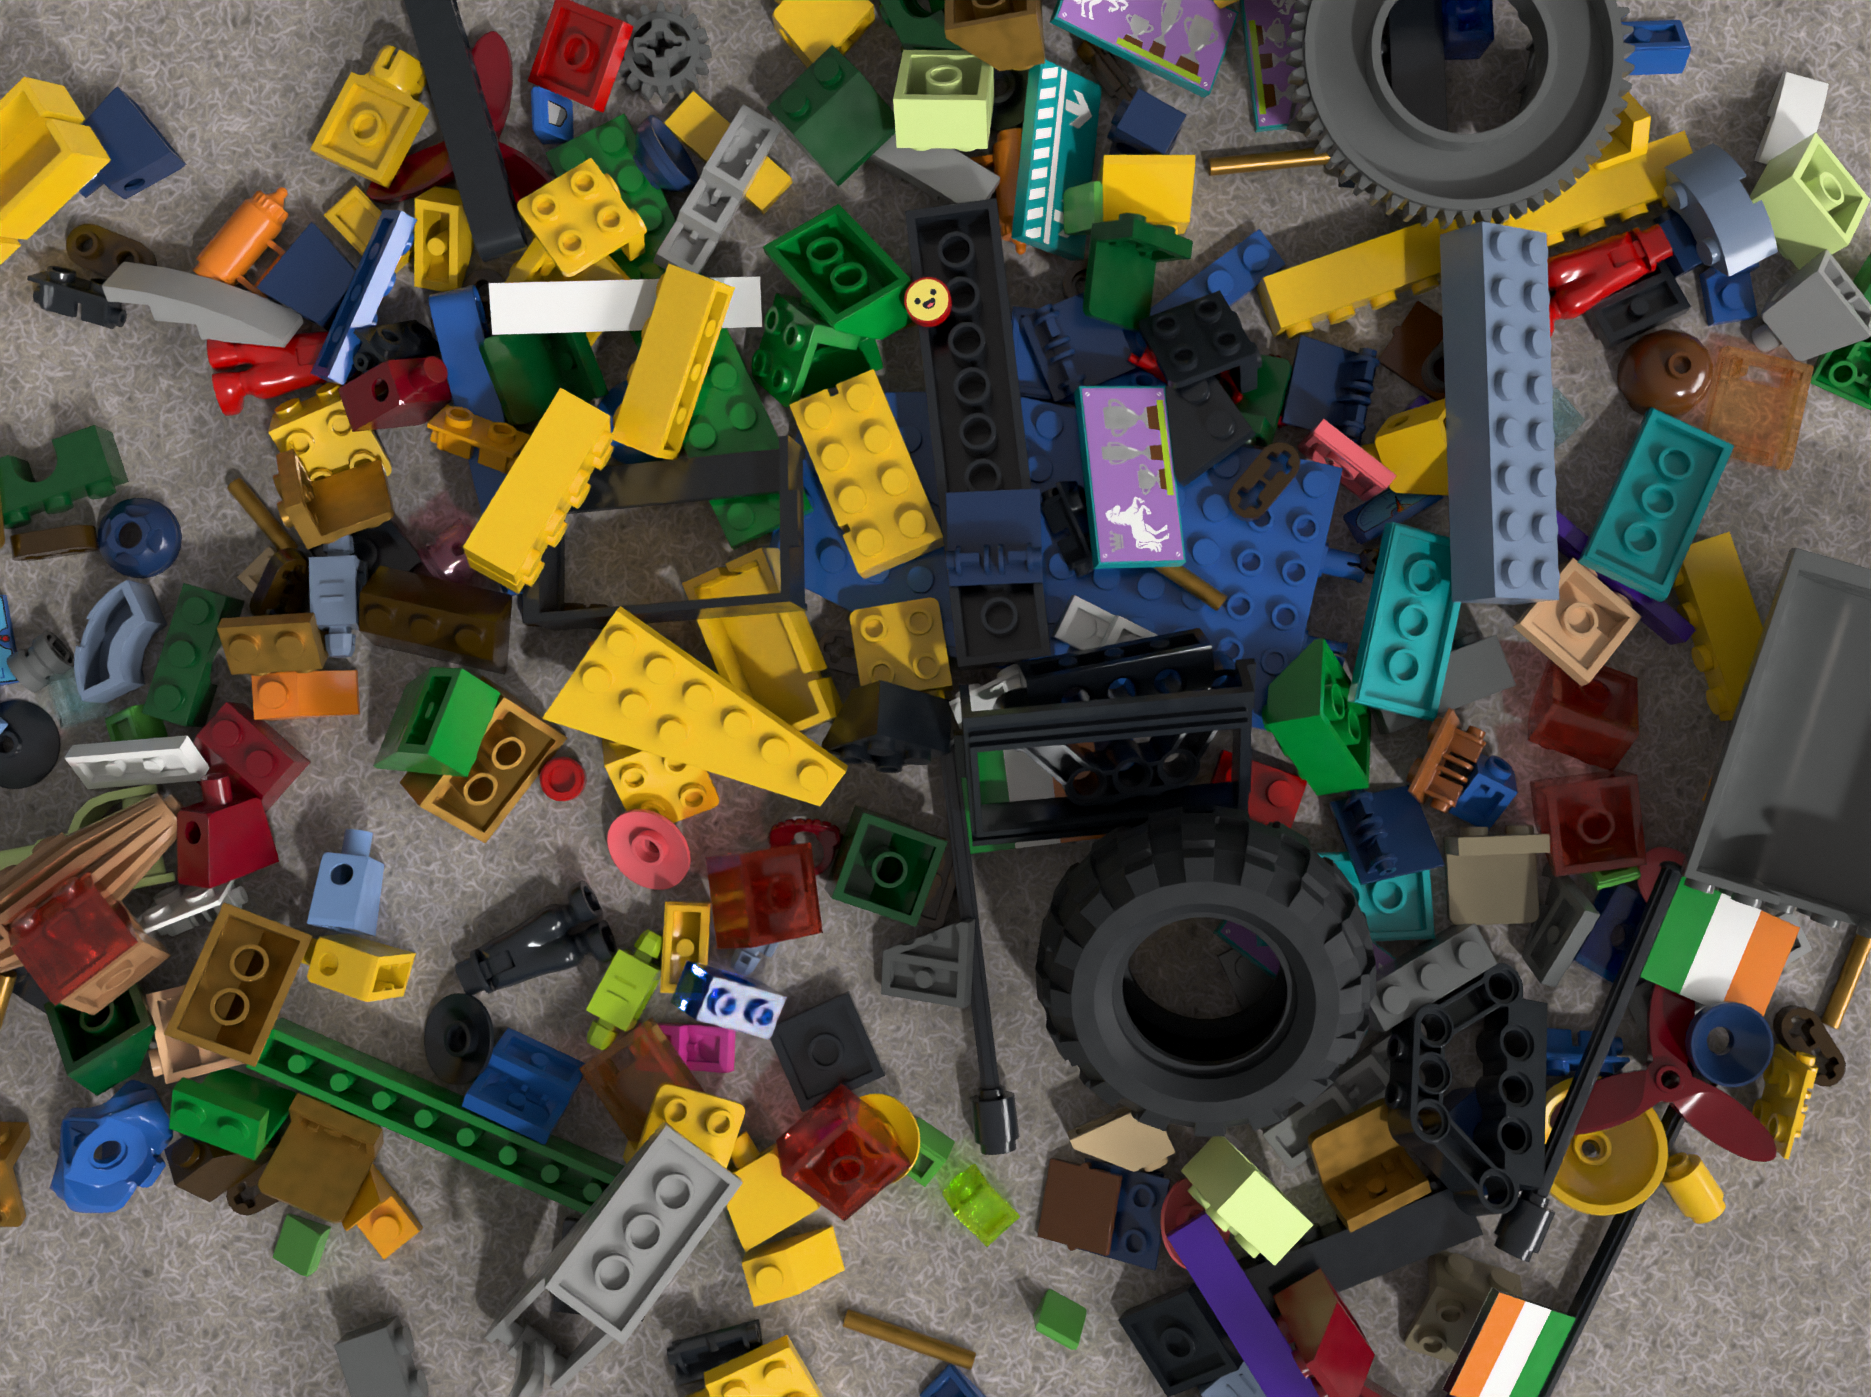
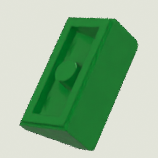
M861 336L857 350L830 345L816 349L801 397L806 398L808 394H815L822 390L836 387L837 384L874 369V371L883 369V362L876 339Z

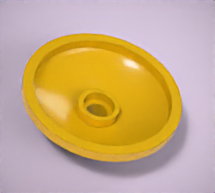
M1573 1078L1564 1080L1546 1091L1545 1144L1552 1130L1548 1125L1549 1114L1553 1107L1566 1097ZM1650 1108L1638 1117L1606 1130L1573 1135L1549 1194L1567 1207L1591 1215H1615L1642 1204L1655 1192L1661 1183L1668 1161V1144L1665 1130L1655 1110ZM1583 1142H1589L1596 1148L1595 1157L1591 1158L1583 1153Z

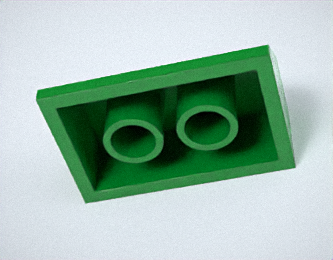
M840 204L833 206L763 246L764 253L835 331L882 340L913 322L908 316L904 304L906 290L912 284L911 278Z
M1324 638L1315 639L1268 685L1267 705H1264L1262 708V720L1266 731L1272 732L1280 743L1283 754L1286 757H1290L1297 767L1300 778L1308 782L1317 796L1369 788L1372 712L1368 706L1347 701L1351 680Z

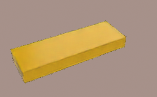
M694 91L664 122L678 140L705 164L730 126V123ZM767 156L744 198L764 215L793 183L792 178Z

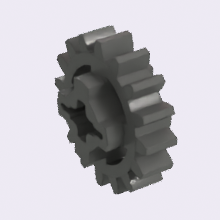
M658 1L656 12L652 13L644 4L640 6L641 18L637 20L629 14L625 17L627 23L634 26L618 71L621 77H628L626 82L632 92L642 86V95L647 101L653 97L654 92L659 93L662 103L668 102L669 93L675 92L678 98L683 100L685 99L683 88L688 85L692 89L698 90L700 86L696 75L708 76L709 74L708 66L703 61L712 58L710 46L704 44L709 40L705 28L697 29L699 22L694 13L684 19V12L679 4H676L672 12H667L663 1ZM672 28L682 32L689 40L686 41L685 36H676L672 32ZM662 47H668L669 49L665 50L664 57H657V55H660ZM636 65H640L641 68L651 69L654 73V78L644 74ZM682 67H685L680 73L675 75Z

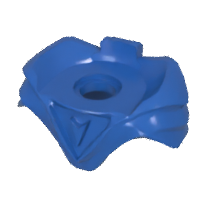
M130 1080L107 1102L89 1108H72L66 1114L61 1123L59 1155L50 1189L61 1200L66 1202L70 1210L79 1213L115 1212L125 1206L137 1186L143 1188L152 1186L166 1167L165 1161L160 1154L172 1140L173 1130L169 1129L170 1119L162 1107L156 1089L150 1084ZM102 1144V1159H96L93 1157L95 1149Z

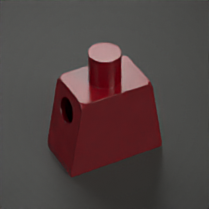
M434 356L385 361L340 387L338 392L352 432L418 426L428 422L452 401L451 391L446 379L448 371L443 361ZM384 394L385 400L380 401L377 396Z
M212 773L202 776L200 782L203 801L181 808L177 814L179 884L211 889L279 862L278 853L262 801L256 795L232 793L228 773Z

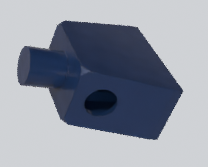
M118 86L112 90L82 124L91 127L111 159L106 166L78 191L85 198L105 184L111 191L125 200L187 165L136 101Z
M311 222L259 283L257 288L275 302L301 314L305 319L329 331L356 272V268L335 243Z

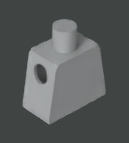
M1826 249L1768 296L1761 312L1765 324L1752 330L1753 342L1761 352L1767 353L1783 344L1795 360L1804 361L1869 338L1871 336V304Z

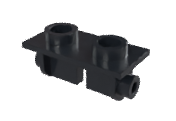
M49 266L47 271L29 275L27 278L28 281L40 284L34 290L33 301L38 303L43 310L73 318L77 316L78 303H81L82 321L109 329H114L116 326L123 327L126 322L127 312L121 309L122 303L109 302L106 299L102 285L107 279L92 278L90 281L76 277L75 270L61 266Z
M417 320L355 329L353 332L363 342L353 358L355 368L362 373H366L377 365L389 360L426 358L427 356L441 354L439 343L432 337L431 331Z
M1059 481L1055 483L1057 487L1040 494L1043 499L1040 506L1053 534L1066 528L1069 529L1071 535L1058 541L1057 544L1068 570H1074L1078 578L1094 571L1085 489L1078 485L1077 481Z
M757 1319L743 1322L731 1327L672 1342V1346L667 1347L669 1364L675 1367L677 1386L704 1380V1372L763 1346L760 1321Z

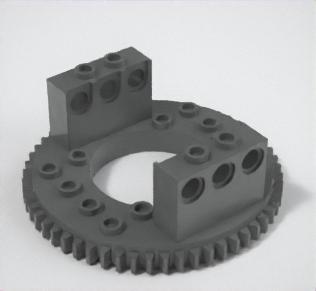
M1296 0L1293 8L1299 13H1294L1289 22V27L1296 31L1291 32L1286 46L1296 49L1288 55L1286 65L1297 68L1291 72L1287 79L1288 84L1295 85L1294 94L1291 97L1292 104L1286 130L1304 133L1306 138L1317 137L1320 143L1314 150L1315 154L1326 152L1329 155L1330 159L1325 167L1328 170L1338 167L1342 171L1338 179L1341 184L1348 180L1355 183L1353 190L1355 196L1366 191L1370 194L1368 205L1373 207L1381 200L1386 203L1385 214L1389 216L1396 208L1403 210V221L1408 222L1417 214L1420 215L1421 226L1427 227L1434 218H1438L1440 229H1446L1456 219L1460 229L1471 225L1472 219H1474L1475 223L1481 221L1490 222L1492 217L1496 224H1503L1509 219V214L1515 220L1520 219L1527 213V207L1532 212L1537 211L1545 205L1544 199L1551 203L1561 195L1560 189L1566 192L1577 183L1575 178L1580 179L1590 170L1588 164L1592 165L1602 156L1599 149H1603L1613 139L1608 132L1615 130L1621 123V120L1616 115L1627 108L1628 103L1621 97L1632 89V84L1623 78H1626L1634 71L1635 65L1624 59L1635 51V46L1625 43L1624 40L1634 30L1633 26L1621 24V20L1630 13L1628 7H1617L1616 2L1618 0H1507L1518 11L1520 21L1527 25L1532 36V40L1526 46V50L1530 51L1525 78L1519 84L1517 93L1521 94L1518 114L1514 119L1500 127L1472 134L1452 133L1427 125L1412 115L1399 102L1391 90L1382 66L1381 38L1388 13L1398 0Z

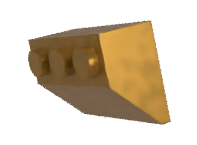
M945 0L944 30L946 39L999 71L1010 69L1023 71L1032 68L1034 65L1045 63L1042 0Z
M482 675L480 680L499 691L500 696L494 708L493 717L487 726L478 749L476 761L472 765L468 777L407 772L399 783L421 808L486 844L541 773L545 764L552 759L566 741L567 737L514 695Z
M224 902L164 1035L256 1067L313 936Z

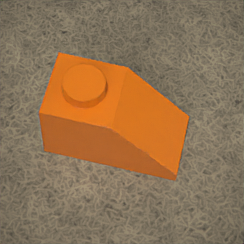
M325 670L309 673L288 671L274 672L263 676L251 675L254 720L277 721L360 715L358 670Z

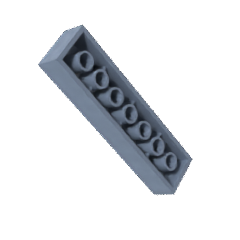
M1481 221L1440 235L1452 602L1516 605L1559 600L1560 573L1558 569L1557 483L1554 459L1555 433L1553 430L1552 343L1549 319L1550 295L1548 291L1547 235L1544 232Z

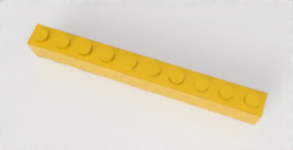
M1685 130L1648 143L1647 154L1601 170H1595L1592 165L1588 164L1590 170L1580 179L1575 178L1577 183L1566 192L1560 189L1561 195L1554 201L1548 203L1544 199L1545 205L1535 212H1532L1527 207V213L1517 220L1509 214V219L1501 225L1546 233L1549 250L1564 243L1563 236L1577 231L1581 238L1605 229L1607 227L1605 222L1617 217H1620L1622 223L1635 220L1648 213L1647 207L1660 202L1664 209L1669 208L1670 206L1664 194V189L1667 186L1664 167L1693 153ZM1491 217L1490 223H1495V221ZM1434 218L1427 227L1421 226L1420 222L1263 277L1256 289L1273 336L1276 337L1286 333L1288 339L1297 338L1299 335H1305L1313 331V323L1328 319L1330 325L1337 324L1355 316L1354 309L1370 304L1372 310H1377L1398 300L1396 294L1412 289L1413 295L1416 296L1439 286L1438 280L1441 279L1440 235L1459 229L1456 219L1446 229H1440L1438 218Z

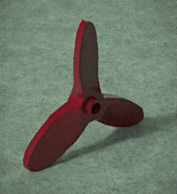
M490 31L476 42L471 52L516 204H518L521 199L553 181V179L522 152L499 141L510 110L513 65L511 51L505 40L497 32ZM445 141L405 157L389 188L372 181L368 186L367 196L377 203H397L418 197L434 186L441 187L455 180Z
M1653 983L1647 1011V1061L1640 1070L1612 1074L1597 1079L1573 1135L1587 1134L1618 1126L1638 1117L1661 1101L1669 1103L1679 1116L1702 1136L1739 1157L1751 1161L1767 1162L1774 1160L1777 1151L1771 1134L1747 1108L1724 1091L1692 1077L1691 1071L1687 1066L1688 1056L1686 1054L1685 1039L1688 1026L1695 1016V1001ZM1665 1071L1670 1075V1082L1667 1086H1664L1661 1082V1076ZM1565 1097L1553 1107L1549 1114L1548 1125L1551 1129Z

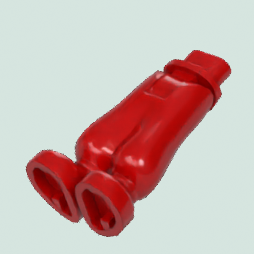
M1655 224L1643 231L1636 227L1630 231L1610 236L1578 249L1559 253L1547 259L1548 291L1555 292V295L1550 298L1549 303L1550 338L1553 335L1555 329L1554 322L1556 320H1569L1580 316L1604 298L1636 281L1646 273L1655 271L1657 262L1673 255L1671 245L1659 224Z
M329 331L297 333L285 347L231 343L207 339L209 363L216 372H219L212 374V383L223 414L225 416H233L241 413L246 395L251 394L259 399H271L299 389L327 383L328 381L311 374V371ZM241 364H250L252 368L246 371L226 372L235 369Z

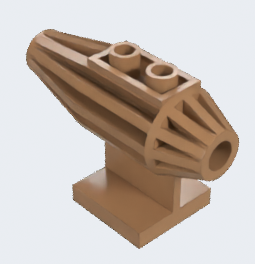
M156 792L69 835L61 832L57 836H49L36 844L32 849L33 854L18 865H11L0 871V973L40 962L57 985L51 991L62 1005L95 1015L172 955L160 941L148 936L122 903V900L177 839V814L181 808H184L182 803L172 793L164 798L159 792Z

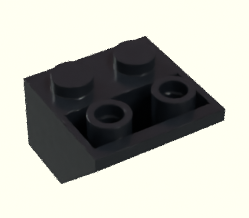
M882 680L852 689L823 739L822 748L831 754L838 755L839 760L844 763L863 764L866 762L874 764L875 770L883 773H899L902 771V767L907 765L930 764L932 758L950 753L952 709L949 702L951 700Z

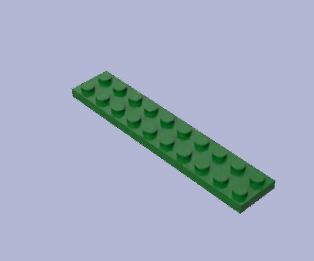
M625 113L546 152L557 178L590 158L593 159L603 174L608 173L619 188L621 199L629 210L633 208L639 214L646 226L647 233L644 234L645 253L634 260L629 261L621 248L610 253L609 256L631 280L660 279L666 270L653 263L658 249L676 222V218L662 189L657 190L649 183L633 159L634 151L636 150V134ZM721 328L682 443L689 458L779 449V435L728 328ZM642 330L630 331L639 351L642 344ZM803 488L805 516L813 512L814 509ZM780 494L709 500L731 548L734 550L780 528Z

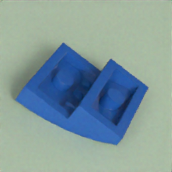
M508 1027L493 1048L488 1066L482 1074H479L467 1091L462 1107L546 1145L577 1091L589 1065Z

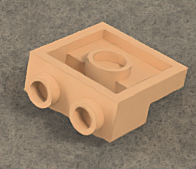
M1572 558L1558 566L1560 573L1559 600L1532 603L1513 627L1579 685L1583 686L1591 682L1642 616L1632 609L1631 602L1624 595L1610 590L1598 579L1597 573L1594 570L1577 563L1578 561Z
M186 985L146 994L148 1007L156 1026L154 1034L157 1048L148 1050L154 1077L164 1075L166 1084L180 1081L182 1077L188 1079L244 1064L164 1035Z

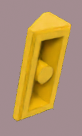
M665 901L660 993L706 994L711 902Z

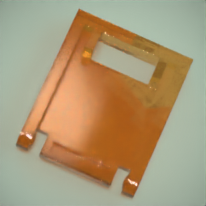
M1728 345L1719 350L1702 431L1735 445L1729 457L1731 459L1770 467L1776 452L1778 455L1775 469L1789 470L1795 455L1814 366ZM1749 366L1782 373L1779 388L1744 381L1739 378L1747 375Z
M653 1017L643 1022L579 1068L627 1139L637 1143L640 1141L656 1090L660 1084L668 1082L705 1092ZM630 1044L629 1049L637 1060L622 1071H619L610 1057Z

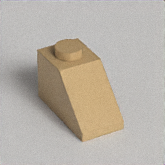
M1126 1106L1067 1132L1073 1149L1133 1172L1141 1168L1144 1172L1156 1170L1167 1164V1157L1175 1153L1166 1131L1137 1122L1131 1115V1109Z

